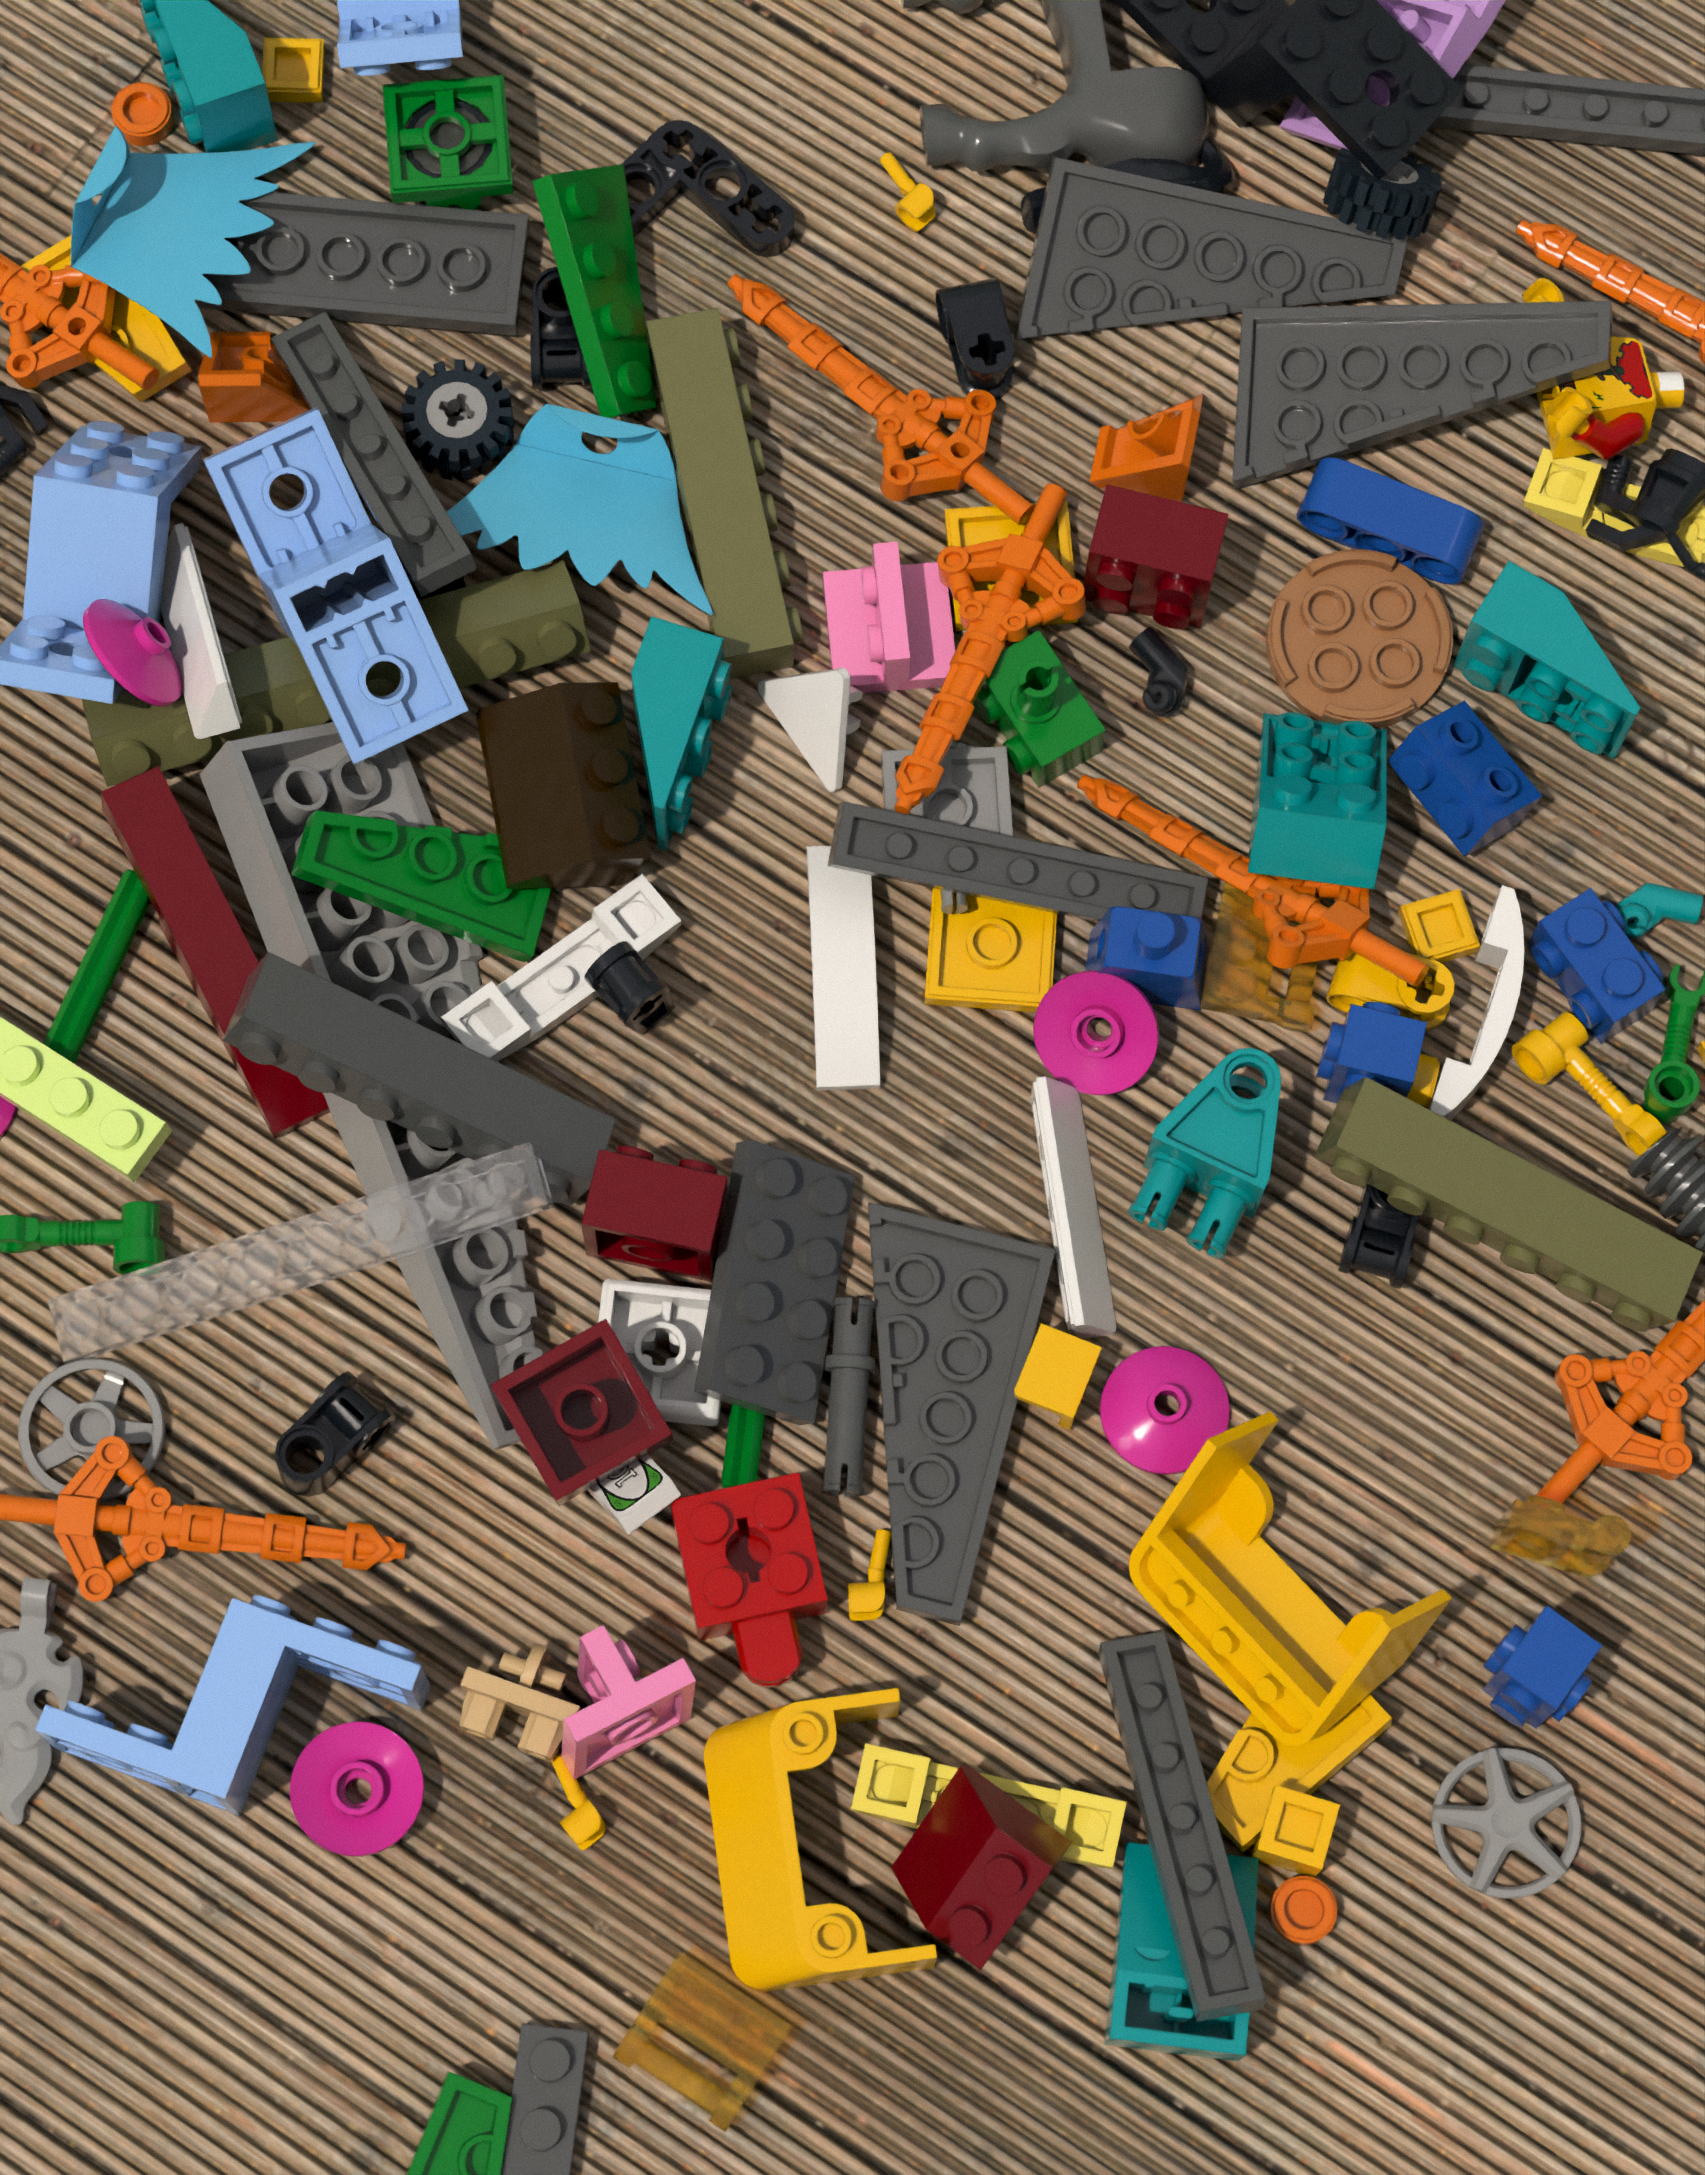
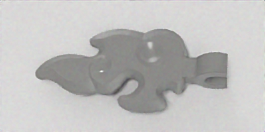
M24 1577L21 1589L19 1628L0 1629V1812L12 1825H20L23 1822L25 1807L46 1780L52 1764L51 1744L35 1731L43 1711L34 1702L36 1695L42 1690L51 1691L59 1702V1710L64 1711L68 1701L80 1702L84 1683V1670L81 1658L71 1656L65 1662L59 1661L56 1658V1652L62 1647L63 1639L49 1632L50 1620L56 1605L58 1584L51 1583V1580Z

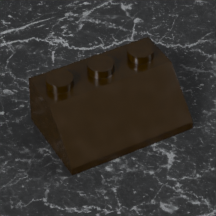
M618 682L558 683L482 707L476 712L507 889L622 886L651 859Z

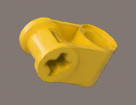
M1354 952L1344 962L1338 959L1326 999L1330 1005L1345 1013H1348L1351 1004L1363 1006L1366 1002L1388 1004L1397 1008L1401 1012L1400 1016L1427 1022L1426 1032L1436 1029L1446 1019L1449 1013L1450 1001L1454 994L1455 983L1447 967L1434 959L1410 954L1428 964L1429 969L1427 973L1433 975L1432 977L1425 976L1422 983L1414 987ZM1420 987L1432 991L1427 1003H1420L1415 1000Z

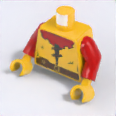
M1539 278L1522 294V298L1526 303L1564 302L1560 289L1546 278ZM1612 336L1610 369L1536 392L1553 459H1563L1591 453L1602 459H1611L1631 446L1641 445L1648 439L1655 409L1682 407L1684 381L1681 372H1649L1641 342L1635 338Z

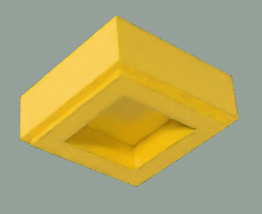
M264 38L262 76L266 84L269 102L323 103L326 56L324 39Z
M1460 889L1401 905L1398 910V915L1413 955L1434 959L1443 963L1477 953L1480 948Z

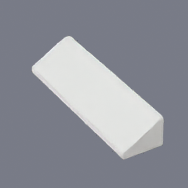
M183 523L176 524L167 543L161 612L171 641L172 654L180 671L182 692L194 737L203 739L240 729L242 719L188 526L184 527Z
M1046 1076L1036 1077L1032 1085L1030 1099L1053 1247L1056 1250L1055 1260L1067 1334L1080 1339L1109 1336L1116 1332L1117 1327L1080 1094L1076 1088Z

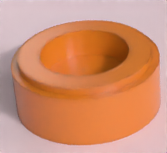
M146 82L130 84L121 89L112 102L111 115L114 125L119 127L126 141L132 145H154L162 141L173 127L174 114L170 99L164 90L154 84Z
M1310 1876L1292 1877L1283 1882L1273 1893L1268 1907L1269 1920L1277 1935L1286 1942L1300 1946L1311 1945L1323 1939L1333 1928L1337 1918L1336 1899L1329 1887L1322 1881Z

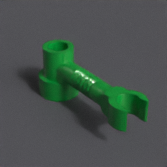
M1679 963L1673 967L1665 982V993L1670 1000V1012L1661 1060L1650 1073L1644 1086L1645 1099L1643 1101V1110L1652 1114L1662 1125L1671 1124L1678 1116L1686 1113L1693 1105L1700 1090L1699 1078L1696 1072L1686 1064L1695 1013L1698 1004L1705 997V971L1699 981L1697 990L1687 991L1678 983Z
M128 1202L122 1205L121 1220H96L95 1222L93 1220L89 1222L87 1220L82 1222L80 1220L76 1222L74 1220L70 1222L67 1220L64 1222L61 1220L42 1221L35 1217L0 1215V1252L22 1253L28 1250H39L45 1246H68L69 1244L71 1246L75 1244L77 1246L82 1244L84 1246L88 1244L90 1246L94 1244L96 1246L114 1245L113 1270L115 1272L131 1277L156 1276L165 1271L166 1243L160 1239L161 1208L159 1205L151 1202Z

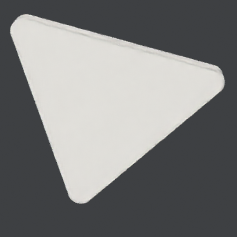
M837 668L771 678L759 682V694L826 789L830 792L841 789L846 735L853 733L860 727V720L848 713V705L862 699L863 694L862 691L850 685L849 672L845 668Z

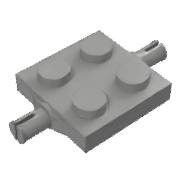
M953 741L941 763L945 771L936 790L923 799L919 805L914 808L912 807L909 815L1013 837L1007 747H973ZM914 749L882 750L881 775L884 810L896 812L894 807L897 802L896 790L898 784L895 774L903 758L912 755ZM941 890V911L943 913L952 914L953 895L950 891ZM954 892L956 914L967 911L966 895Z

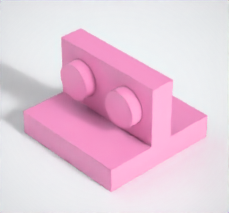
M898 542L874 543L872 566L861 567V569L822 572L831 669L845 668L850 674V685L863 693L942 687L951 667L949 663L955 653L949 589L940 580L937 562L900 565Z
M604 1625L580 1637L577 1677L592 1705L563 1720L561 1757L574 1780L691 1720L696 1679L684 1658L635 1682L634 1678L640 1675L639 1667L623 1639L614 1643Z

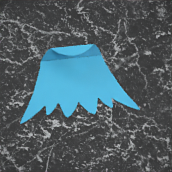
M115 126L74 204L71 231V267L103 282L143 306L179 332L194 347L211 358L210 336L195 300L215 305H221L222 300L216 288L203 274L243 275L251 272L245 257L225 238H236L263 231L273 226L274 221L263 213L241 204L239 201L254 199L278 189L279 186L277 184L256 180L255 178L296 159L312 148L316 142L231 152L182 154L131 153L123 132L119 127ZM102 193L99 202L94 205L92 198Z
M545 404L531 417L514 447L497 467L467 496L447 511L460 536L482 531L476 547L479 550L492 548L508 541L514 536H518L519 561L524 570L543 566L569 551L570 558L581 576L590 585L597 586L608 576L617 562L621 560L627 572L642 588L646 589L649 587L652 573L655 571L687 601L705 613L713 615L710 603L700 584L688 550L680 515L677 479L671 453L663 435L658 429L552 404ZM586 432L601 437L617 438V447L610 453L601 454L593 452L584 445L582 433Z

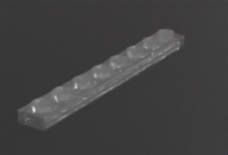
M528 1142L48 1299L63 1362L67 1363L89 1359L554 1208L538 1146Z

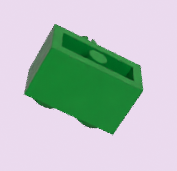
M1040 630L1004 649L990 677L986 678L973 705L983 721L988 725L995 722L1007 739L1003 746L1007 747V757L1015 770L1020 775L1028 772L1037 787L1040 788L1101 753L1106 730Z

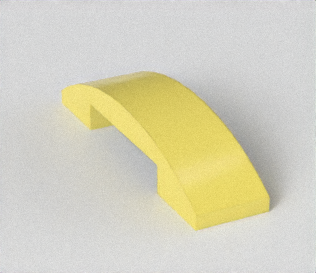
M1543 448L1524 499V507L1565 529L1591 540L1594 539L1587 536L1585 529L1592 518L1620 531L1634 528L1630 524L1602 512L1595 506L1594 502L1603 476H1601V464L1577 457L1553 459L1551 450ZM1627 483L1623 496L1636 500L1641 487ZM1701 504L1680 525L1681 529L1677 535L1694 561L1705 563V505ZM1658 541L1625 551L1648 559L1684 567L1667 542Z
M865 1743L851 1811L917 1829L959 1768L931 1762L929 1757ZM979 1773L1073 1842L1060 1861L1113 1869L1126 1801L1063 1787L1059 1791Z

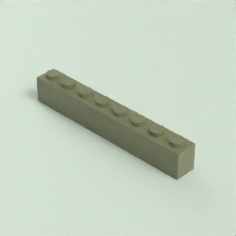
M564 560L418 600L458 688L591 651L580 601ZM288 636L224 654L242 723L240 724V729L203 739L194 737L183 692L179 699L166 707L148 704L135 697L125 688L113 704L82 699L90 737L106 786L120 784L157 766L163 772L212 758L227 741L331 723L332 719L296 644ZM381 661L374 664L366 675L368 690L378 696H385L394 692L399 686L401 679L398 666L389 661Z

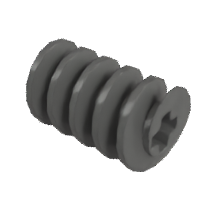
M1679 1127L1638 1157L1629 1166L1627 1172L1633 1178L1653 1174L1644 1188V1194L1650 1199L1668 1194L1659 1213L1665 1219L1684 1214L1685 1216L1677 1226L1675 1233L1681 1239L1700 1234V1238L1694 1245V1248L1703 1252L1701 1258H1705V1157L1697 1159L1694 1155L1705 1138L1700 1133L1682 1139L1679 1133L1683 1127Z

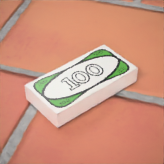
M649 1455L587 1490L628 1535L681 1496L672 1479Z

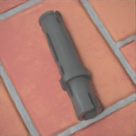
M853 1297L834 1299L832 1355H827L825 1360V1371L831 1373L824 1481L821 1493L831 1496H838L840 1492L841 1469L846 1470L845 1497H859L864 1494L862 1484L869 1376L876 1373V1359L870 1357L873 1312L876 1303L869 1299L859 1298L856 1325H853L851 1323Z

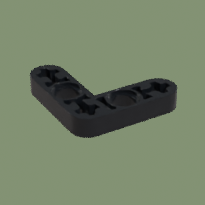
M675 120L665 123L622 163L624 164L626 183L631 180L640 179L651 183L655 188V193L646 202H629L633 238L681 193L748 251L757 256H777L787 250L793 241L794 215L788 203L699 127L689 121ZM672 144L680 149L688 144L690 147V159L693 163L680 154L670 159L668 146ZM694 164L697 165V166L700 168V170L698 171V173H697L695 179H694ZM717 177H730L738 183L740 191L730 200H716L706 191L709 182ZM751 198H753L752 213L746 209ZM753 214L766 223L776 218L778 220V232L774 233L772 230L766 229L761 234L757 233L756 218Z

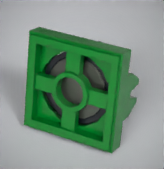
M503 75L383 84L392 204L426 201L427 206L449 208L451 205H459L460 209L475 210L481 204V196L514 194Z

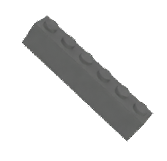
M267 952L248 976L222 1040L238 1048L240 1053L250 1061L263 1065L272 1064L297 1076L299 1081L309 1089L322 1093L331 1092L356 1104L358 1109L368 1117L382 1121L390 1120L415 1132L416 1136L425 1144L436 1148H449L472 1159L474 1164L482 1171L492 1175L510 1177L531 1187L532 1192L539 1198L553 1203H564L571 1206L590 1188L599 1149L606 1150L617 1120L270 952Z

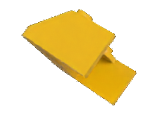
M1269 1411L1207 1439L1132 1550L1129 1558V1573L1137 1591L1267 1730L1280 1742L1297 1747L1323 1735L1399 1669L1452 1597L1444 1589H1441L1395 1614L1381 1608H1369L1355 1615L1347 1626L1331 1611L1260 1536L1272 1518L1274 1503L1268 1485L1249 1463L1279 1421Z
M899 1688L794 1702L725 1724L716 1729L708 1738L704 1748V1765L730 1962L736 1978L747 1988L759 1992H767L934 1968L937 1960L935 1944L867 1953L863 1925L852 1910L834 1903L806 1906L788 1773L817 1768L829 1759L836 1745V1725L898 1717L900 1706Z

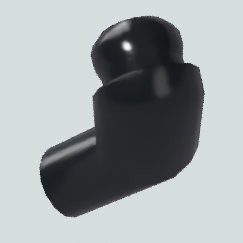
M1149 627L1131 642L1129 648L1150 670L1146 690H1143V704L1156 716H1171L1184 703L1189 673L1188 667L1152 627Z

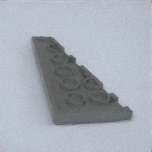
M1053 157L1014 338L1021 339L1041 335L1242 312V308L1289 307L1395 295L1409 235H1406L1405 239H1395L1392 233H1388L1386 238L1378 237L1375 230L1367 229L1366 233L1356 230L1357 224L1354 222L1346 225L1336 218Z
M1611 301L1242 308L1232 477L1235 489L1317 464L1323 458H1335L1610 369L1613 316Z
M868 1202L896 1610L960 1626L1018 1400L1014 1396V1390L1031 1349L1056 1250Z

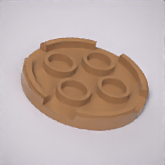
M1364 549L1336 551L1307 563L1304 569L1287 582L1275 599L1266 630V652L1271 671L1276 682L1291 702L1303 712L1319 721L1341 724L1346 721H1361L1378 729L1394 725L1409 718L1431 700L1444 679L1453 648L1451 618L1447 606L1435 587L1431 588L1416 572L1397 562V557Z

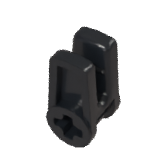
M622 941L604 952L589 967L584 976L586 982L606 1001L617 1014L619 1020L626 1027L641 1035L646 1034L675 1008L669 987L662 979L655 975L628 941Z

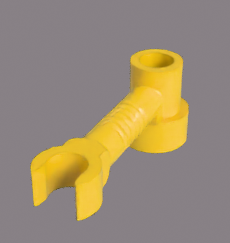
M1562 1012L1541 1031L1532 1029L1512 1046L1511 1051L1516 1064L1528 1078L1537 1084L1545 1085L1560 1072L1566 1070L1576 1082H1579L1580 1086L1584 1087L1585 1091H1588V1095H1591L1592 1099L1596 1100L1598 1105H1601L1604 1112L1614 1121V1127L1621 1134L1625 1144L1637 1156L1640 1157L1666 1134L1662 1124L1652 1114L1644 1111L1640 1105L1632 1104L1620 1090H1617L1615 1085H1612L1611 1081H1608V1077L1604 1076V1073L1600 1072V1069L1595 1067L1593 1061L1580 1049L1588 1041V1034L1585 1027L1574 1015Z

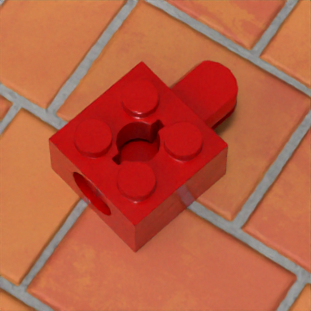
M799 1472L677 1498L670 1504L671 1515L698 1640L703 1641L733 1634L741 1670L751 1683L762 1687H779L789 1682L798 1673L802 1662V1647L796 1620L827 1614L828 1603Z

